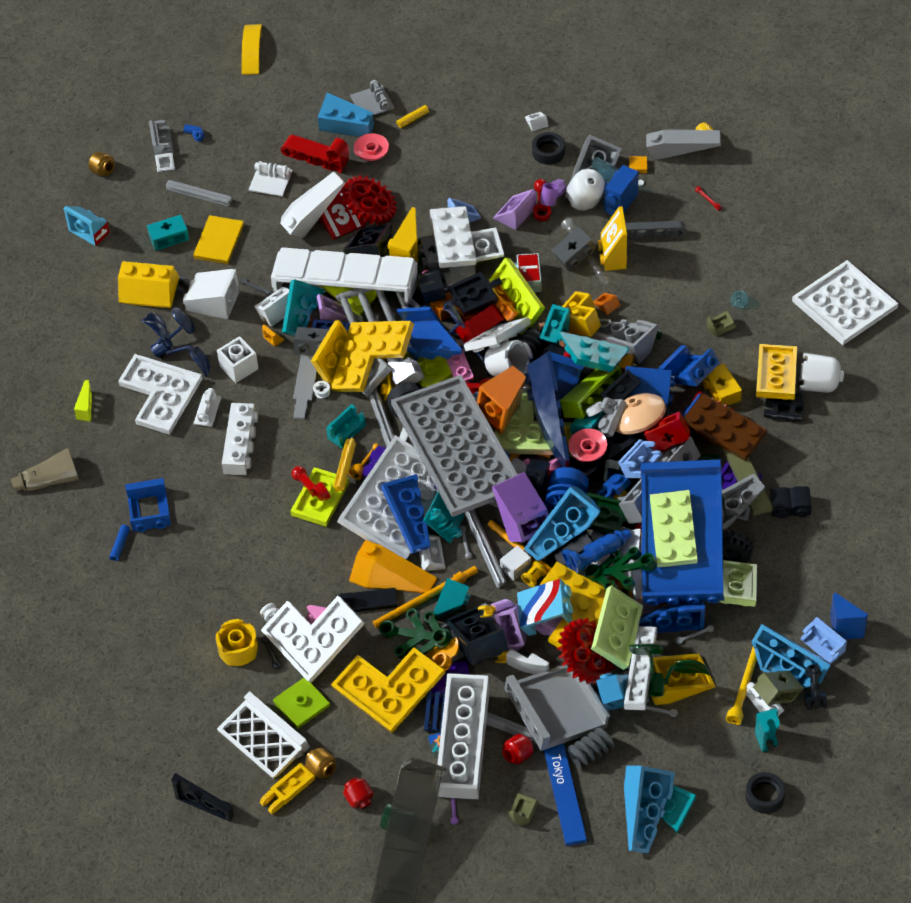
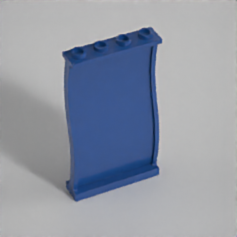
M720 460L641 463L642 555L652 553L656 559L650 494L689 490L698 563L659 568L656 566L650 572L642 569L643 603L648 605H658L659 603L675 605L679 602L697 604L699 601H708L709 603L724 601L722 468Z

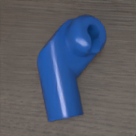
M185 124L184 133L192 134L197 142L204 139L205 134L201 127Z

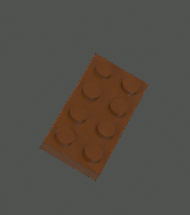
M705 394L700 396L684 417L691 431L744 461L747 460L767 434V429Z

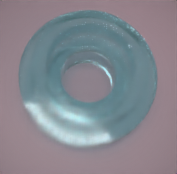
M741 290L735 291L730 297V303L737 308L745 307L749 302L747 294Z

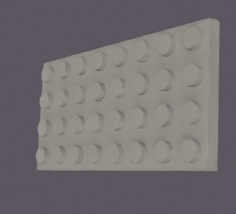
M462 375L391 400L393 409L452 517L496 501L492 486L518 475Z

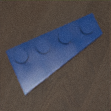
M417 474L383 483L381 490L411 554L429 549L431 544L427 524L423 521L424 508L421 503L420 488H418Z

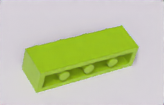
M616 365L612 372L595 369L560 400L564 417L583 419L587 415L585 410L589 406L600 401L602 402L603 399L600 397V394L622 375L620 365Z

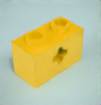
M725 364L716 366L702 381L705 390L709 389L711 398H715L717 402L720 400L723 405L728 404L729 406L741 401L742 390Z

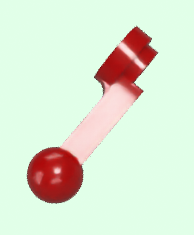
M538 179L534 183V189L538 192V204L533 208V216L538 221H546L551 216L550 206L540 203L543 185L547 183L544 179ZM540 211H545L547 214L544 216H540L537 213Z
M296 466L291 472L292 478L300 481L312 497L317 496L320 501H327L331 498L322 482L314 485L308 478L304 467Z

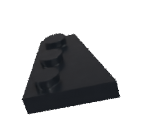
M174 773L171 781L177 800L231 822L234 813L232 806L228 802L217 798L179 774Z

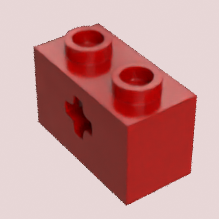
M679 411L661 419L653 427L645 430L644 435L648 441L656 443L652 447L654 451L665 452L673 445L685 443L690 438V429Z

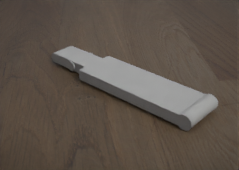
M301 355L293 395V400L296 401L293 419L305 420L308 401L312 402L313 385L317 376V370L311 363L313 356Z

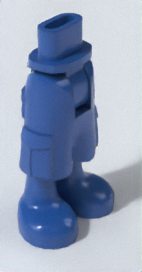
M627 529L621 532L616 530L614 534H606L596 541L583 546L584 553L578 554L576 551L565 549L561 552L562 557L568 568L578 574L591 563H596L604 556L617 551L618 548L626 543L625 540L632 537V534Z

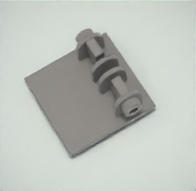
M377 80L370 82V89L350 95L355 105L373 112V116L395 109L383 85H380V82Z

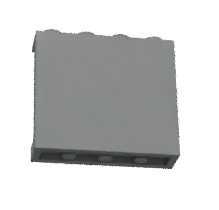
M567 665L517 680L514 675L506 677L505 691L541 751L588 735L597 728L605 729L608 725L610 714L608 709L602 705L599 694L594 692L591 683L586 684L585 681L580 683L579 677L573 679V672L567 673Z

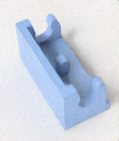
M638 440L618 463L625 478H641V463L657 462L662 457L661 451H654L650 448L656 443Z
M818 617L803 630L805 634L800 640L829 664L846 651L847 641Z

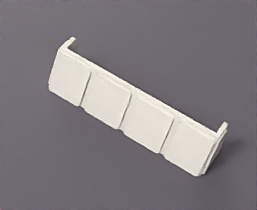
M281 248L278 251L271 275L274 292L281 288L283 282H290L296 279L314 285L404 292L405 303H410L418 286L417 262L413 258L380 257L379 255L358 253L344 254V252L320 250L313 252L308 249Z

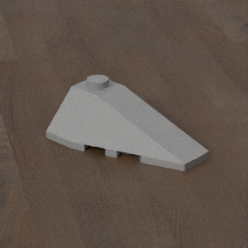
M589 135L583 144L571 180L575 174L584 169H593L604 178L615 166L622 148Z

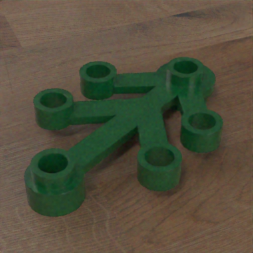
M638 547L630 548L624 556L617 550L611 553L601 565H590L585 570V577L592 580V582L600 583L604 586L605 590L611 585L618 589L613 580L609 581L605 578V576L612 575L622 583L626 590H632L636 585L632 577H627L623 573L638 569L649 572L653 571L657 566V560L652 553H646L641 556ZM637 559H639L638 562L626 564V563H628L630 560H637Z
M415 608L409 609L406 616L412 621L416 630L396 627L390 620L383 621L379 626L380 633L386 638H391L395 635L412 638L395 648L394 653L400 659H404L410 649L424 640H429V642L416 649L425 656L426 653L435 647L444 648L451 641V633L445 628H440L437 622V615L433 611H427L424 614V620L430 624L433 632L425 630L419 619L420 613Z

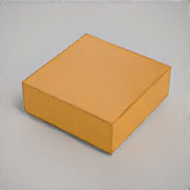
M629 156V168L639 171V173H647V156Z

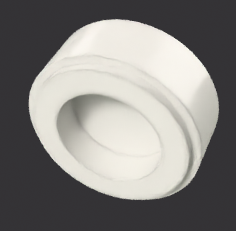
M601 401L589 406L585 410L588 417L602 411L600 408Z

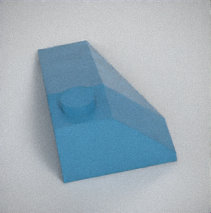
M570 487L525 546L524 550L537 561L542 560L589 528L600 514V509L593 499L580 488Z
M626 766L624 795L629 851L649 853L657 833V824L660 817L664 816L665 811L663 809L673 793L675 772L645 766Z

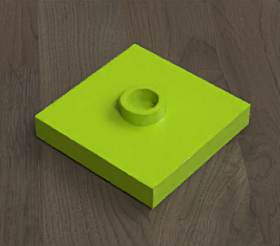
M302 678L273 699V703L297 729L330 707V703L305 678Z

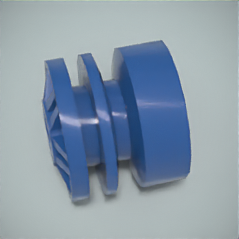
M568 467L553 470L549 475L548 489L544 499V505L551 513L570 487H578L587 494L589 478L580 470Z

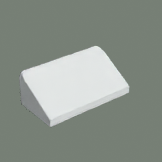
M429 534L430 548L419 552L422 569L425 571L446 569L440 536Z

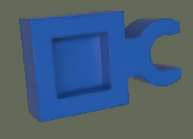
M614 473L603 484L604 489H601L597 495L613 499L615 494L620 495L631 484L630 478H625L624 475Z

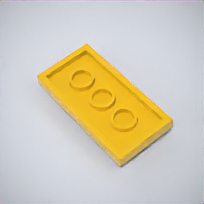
M759 344L756 397L784 400L795 399L797 346Z

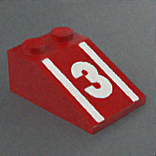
M342 189L319 218V221L333 240L365 226L362 218L358 220V215H351L353 211L347 210L348 205L343 204L344 199L341 198L343 195L341 193Z

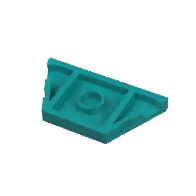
M561 331L558 335V340L564 341L566 344L564 349L571 355V359L575 364L612 372L629 351V347L591 339L586 336L583 337Z

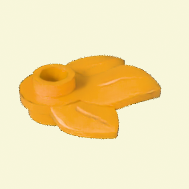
M453 638L444 648L435 647L426 653V657L444 669V671H447L452 664V659L458 653V638Z

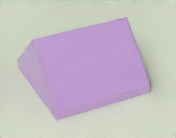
M532 189L513 195L493 219L516 230L533 212V208L536 205V191Z

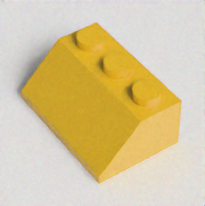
M122 261L118 275L119 303L171 309L180 276L174 266Z

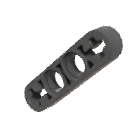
M682 221L625 223L627 239H639V237L647 239L661 236L663 238L684 237L686 235V225ZM657 229H664L661 232L656 231Z

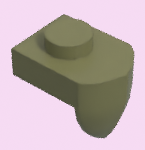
M728 311L712 319L710 316L707 317V328L714 336H720L736 328Z
M518 793L511 811H509L510 818L517 825L529 824L539 802Z

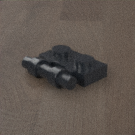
M795 390L794 400L766 398L765 407H772V410L764 409L763 417H770L771 420H777V418L787 419L788 422H794V420L802 421L803 414L795 413V410L803 411L806 392ZM778 408L789 409V412L778 411Z

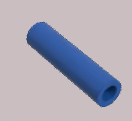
M121 525L109 556L110 560H119L130 531L129 526Z

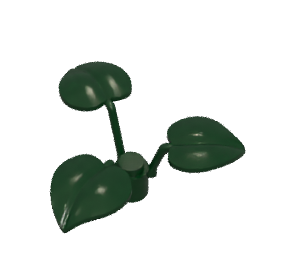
M650 643L629 645L631 653L649 656L651 674L648 689L649 696L660 697L664 695V685H668L672 671L678 673H704L709 676V670L703 663L694 660L676 661L675 665L670 666L664 678L663 674L654 673L652 655L663 653L664 649L662 646ZM631 659L629 666L626 669H630Z

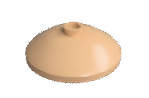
M650 393L637 394L625 399L624 401L627 403L615 431L621 434H635L653 427L665 414L666 405L664 400Z

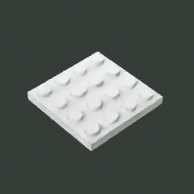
M848 260L792 297L793 303L842 345L898 308V303Z

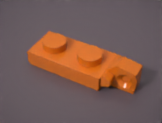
M501 285L493 288V292L498 300L494 305L500 311H503L502 316L507 321H514V318L518 315L514 308V302Z

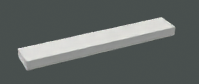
M638 626L634 644H656L657 627ZM632 653L624 701L625 710H645L651 676L648 655H635Z

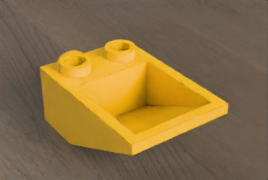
M412 207L394 238L389 240L388 249L390 252L389 256L413 258L418 264L416 208Z

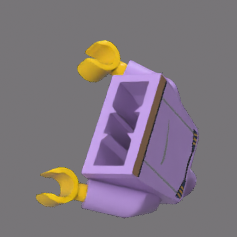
M509 599L478 607V610L484 609V615L480 616V618L491 617L494 612L497 623L503 628L509 650L499 656H495L498 657L495 661L496 663H506V654L510 649L517 652L524 647L527 634L519 625L518 604H514Z

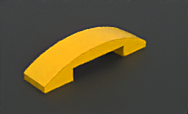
M262 24L244 26L242 75L259 74Z

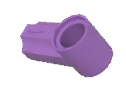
M557 179L551 183H544L540 203L546 206H554L556 199L566 191L567 186L564 180Z

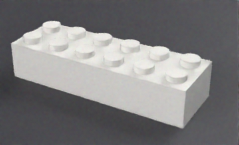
M447 674L435 783L437 797L479 799L490 691L488 676Z

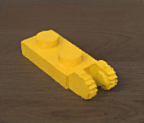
M300 763L270 788L271 790L263 795L259 803L265 806L276 796L278 799L268 809L271 814H274L316 779L315 775Z

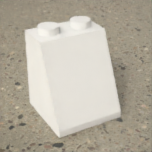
M236 269L196 273L194 280L190 281L188 293H185L183 298L186 311L228 319L239 295Z

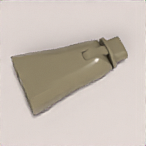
M68 448L23 471L21 474L18 473L19 476L11 479L15 492L22 489L24 491H34L51 485L79 481Z

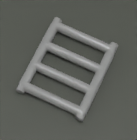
M355 288L336 295V299L341 301L350 325L351 322L357 321L348 298L357 295L368 321L377 322L365 295L366 292L375 289ZM375 290L387 320L396 321L384 291ZM395 291L402 309L408 308L409 304L405 303L404 293Z

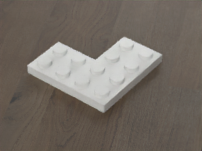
M134 354L118 383L121 387L149 395L135 419L136 424L170 435L202 381V374Z
M337 596L313 624L291 602L287 601L261 631L304 678L312 683L365 622L341 597Z

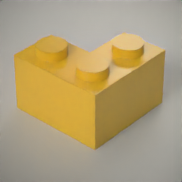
M575 291L562 306L570 309L569 332L592 337L601 324L591 294Z

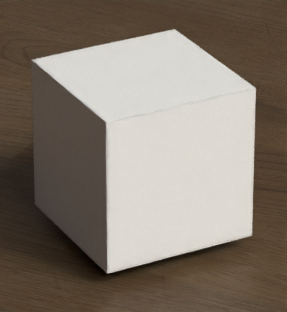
M240 336L217 350L219 366L235 383L258 370L256 352Z

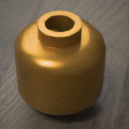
M95 152L90 157L88 166L92 173L104 177L113 172L115 163L111 155Z
M317 748L307 754L305 765L317 778L323 779L330 777L335 772L336 759L324 748Z

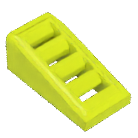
M85 380L74 411L77 420L90 422L92 391L89 380Z

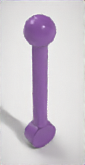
M451 798V823L455 825L459 822V819L456 817L455 798Z

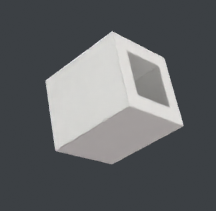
M516 546L500 559L501 570L515 581L531 568L530 554Z

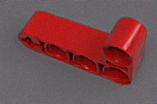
M290 135L281 147V153L284 156L300 161L304 160L315 166L320 165L324 169L335 170L338 173L342 172L349 161L348 144L341 138H335L332 144L327 146L296 135Z

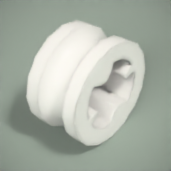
M326 381L316 382L313 385L314 395L321 399L328 397L330 394L329 383Z
M269 603L261 609L260 615L268 623L279 609L274 603Z

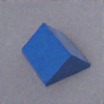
M834 593L830 614L832 630L843 639L863 638L866 632L868 614L837 593Z

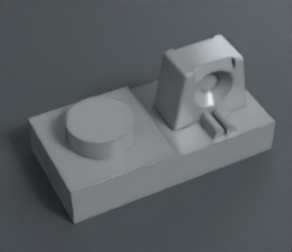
M604 398L600 408L605 412V415L598 424V431L605 437H613L627 403L626 401Z

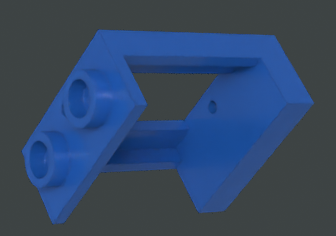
M164 478L125 484L133 532H144L151 528L163 529L171 525ZM157 496L159 514L140 517L138 499Z

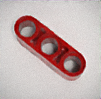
M492 304L466 321L464 329L460 325L455 331L465 344L496 326L504 318L496 306Z

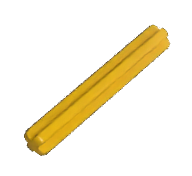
M353 438L345 440L333 484L335 492L344 490L356 446L355 439Z

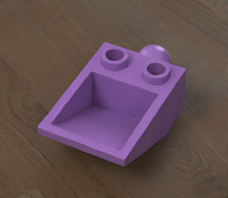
M520 473L492 486L509 542H524L527 540V545L549 516V513L527 475Z

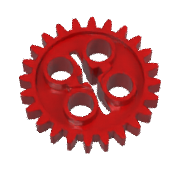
M361 175L358 178L356 176H353L352 179L349 178L341 191L343 194L341 198L344 199L343 204L348 205L347 210L353 211L351 215L356 214L358 215V220L363 218L364 223L368 220L371 225L374 222L377 225L380 223L385 224L386 221L389 222L393 218L397 209L395 206L397 202L394 201L395 196L390 195L392 191L386 190V185H380L381 181L376 183L374 178L369 180L368 176H365L363 179Z
M580 618L563 627L564 631L560 632L562 638L558 640L562 646L558 647L557 650L562 651V655L559 656V658L565 660L562 666H568L567 673L572 671L573 679L579 677L580 683L585 681L586 684H596V680H599L601 675L611 673L610 671L614 670L615 667L612 665L614 663L591 649L597 628L596 621L590 622L589 618L584 620Z

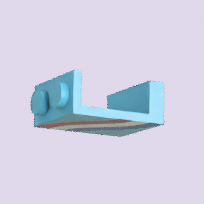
M557 579L518 592L520 628L530 636L536 634V624L560 616L568 623L572 622L573 607L570 602V596H572L570 586L566 585L561 579Z

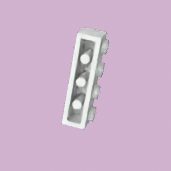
M231 403L222 458L223 474L246 475L247 469L251 468V457H249V454L253 453L254 443L251 441L256 436L254 423L258 422V411H255L254 404Z

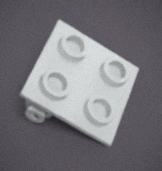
M262 161L256 162L254 168L257 170L249 191L283 197L293 170L288 168L287 165L274 164L272 166V163L268 165Z

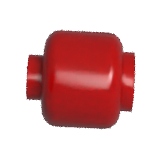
M516 734L509 738L503 744V756L508 762L513 764L524 762L533 754L531 739L523 734Z
M355 777L344 785L343 795L352 808L360 807L364 809L372 803L371 799L374 796V792L365 779Z

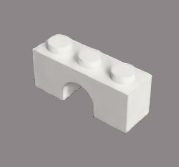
M409 357L405 360L403 358H386V363L392 368V379L396 385L403 382L416 384L424 378L420 365L415 360Z

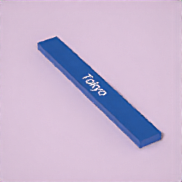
M564 743L543 751L565 845L570 846L586 843L587 839Z

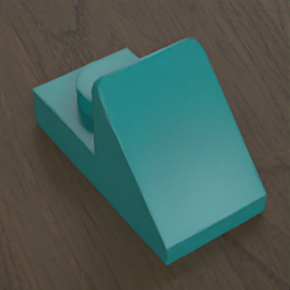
M552 304L540 335L541 341L559 345V332H569V308Z

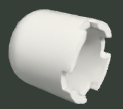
M584 169L575 174L566 188V197H568L571 206L577 210L584 211L597 206L605 191L604 178L593 169Z
M519 340L501 342L500 346L492 349L488 348L484 357L485 367L494 377L512 366L523 374L527 373V365L530 364V359H532L531 349L527 343H522Z
M811 353L803 354V358H806V361L801 364L799 381H803V385L799 386V390L828 393L834 391L838 387L839 382H843L844 371L841 370L840 363L836 358Z

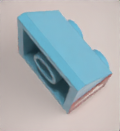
M65 206L63 208L68 231L96 246L110 233L108 222L104 218L94 215L90 210H85L78 206Z

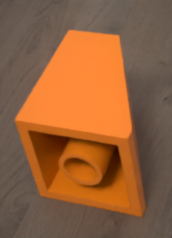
M514 366L479 387L477 404L488 423L499 434L504 433L522 399L526 377Z

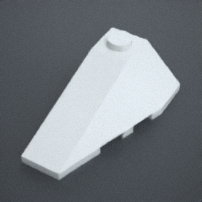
M332 172L292 202L282 215L280 224L290 235L304 238L345 185V182L336 172Z

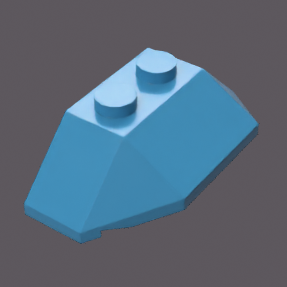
M761 624L752 640L761 671L768 673L789 670L803 688L811 686L810 678L805 673L807 666L816 664L822 669V675L818 677L819 684L823 681L831 667L829 663L816 654Z

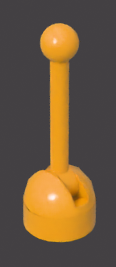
M373 444L372 450H375L379 444ZM372 450L361 464H353L350 467L348 473L350 477L354 478L355 473L359 475L355 479L360 480L363 477V466L370 459Z

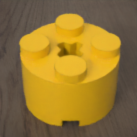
M233 619L222 624L221 629L217 631L216 643L218 653L227 665L242 666L256 658L258 642L255 629L250 623L247 624L243 620Z

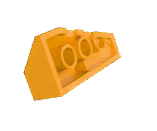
M365 540L356 555L349 582L368 589L395 588V590H404L405 592L425 593L432 589L437 577L384 546Z

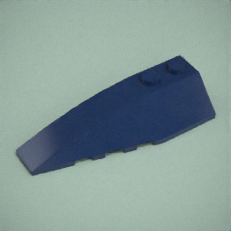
M551 352L527 365V373H524L526 377L525 385L528 384L529 386L527 398L528 401H532L538 425L552 453L562 467L569 468L570 460L566 436H562L564 435L563 419H561V405L557 397V381Z

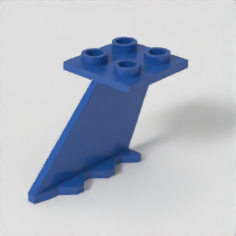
M431 307L397 309V313L403 321L414 323L409 340L412 348L408 347L407 351L415 361L419 357L433 360L436 356L450 359L452 355L462 354V349L447 333L446 328Z

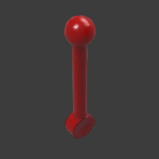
M700 186L695 188V191L706 198L718 211L721 210L720 204H716L702 191Z

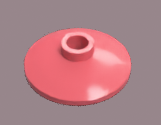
M365 134L354 143L355 154L360 159L366 161L379 160L389 150L387 139L379 134Z
M582 429L576 432L569 440L570 454L582 462L596 461L607 450L606 437L595 429Z

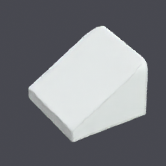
M542 112L525 117L532 131L549 127L547 117Z
M172 153L155 155L158 172L175 170Z

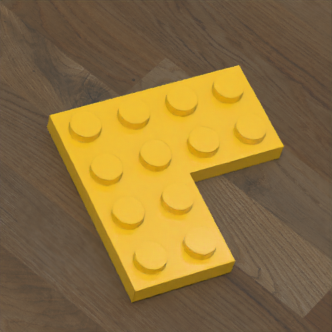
M411 321L351 322L330 389L335 392H364L374 358L405 357L414 323Z
M556 562L540 585L561 579L571 588L572 621L580 618L582 620L589 618L590 622L595 620L597 626L606 590L603 586ZM564 618L548 638V642L556 647L562 646L558 642L562 638L560 632L564 631L563 627L569 625Z
M413 648L388 677L357 655L331 686L389 732L393 733L440 680L445 671L416 648Z

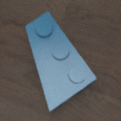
M326 93L318 115L319 131L357 137L371 134L374 128L373 112Z
M612 673L601 675L599 680H596L602 703L609 711L624 707L629 675H612Z

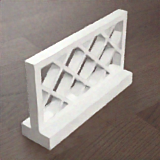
M249 691L244 696L245 701L217 730L270 777L275 779L302 751L306 752L310 746L303 736ZM248 708L251 711V718L241 719V713ZM264 722L265 730L255 731V723ZM251 723V732L240 733L241 724ZM237 724V733L228 734L225 731L229 725ZM278 734L279 743H269V735ZM265 735V744L254 745L255 736ZM251 736V745L242 746L240 744V737ZM292 746L295 749L290 755L283 756V747ZM279 747V756L268 757L269 748ZM265 748V757L256 758L254 756V749ZM268 761H279V767L272 772L268 768Z

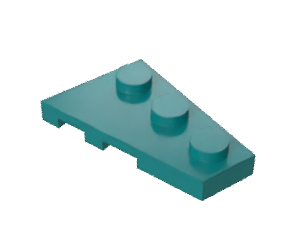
M296 279L290 281L282 333L295 337L298 327H306L308 325L310 315L318 305L317 295H323L324 289Z
M673 785L672 796L665 804L663 809L665 811L664 816L660 818L676 833H678L696 799V795Z

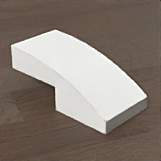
M510 649L506 654L507 664L520 671L538 674L549 670V663L533 653L526 658Z

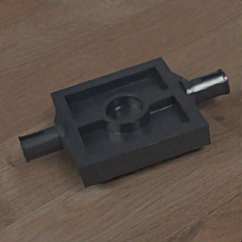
M481 272L448 286V291L452 296V299L449 301L458 307L464 317L498 302L493 288L502 285V281L499 277L489 282Z

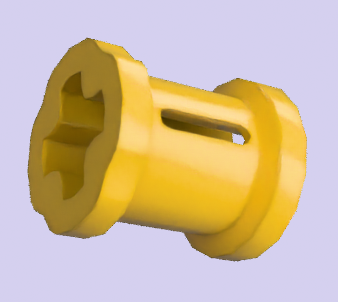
M534 561L531 564V568L521 575V579L530 587H535L538 579L541 576H545L547 571L542 564Z

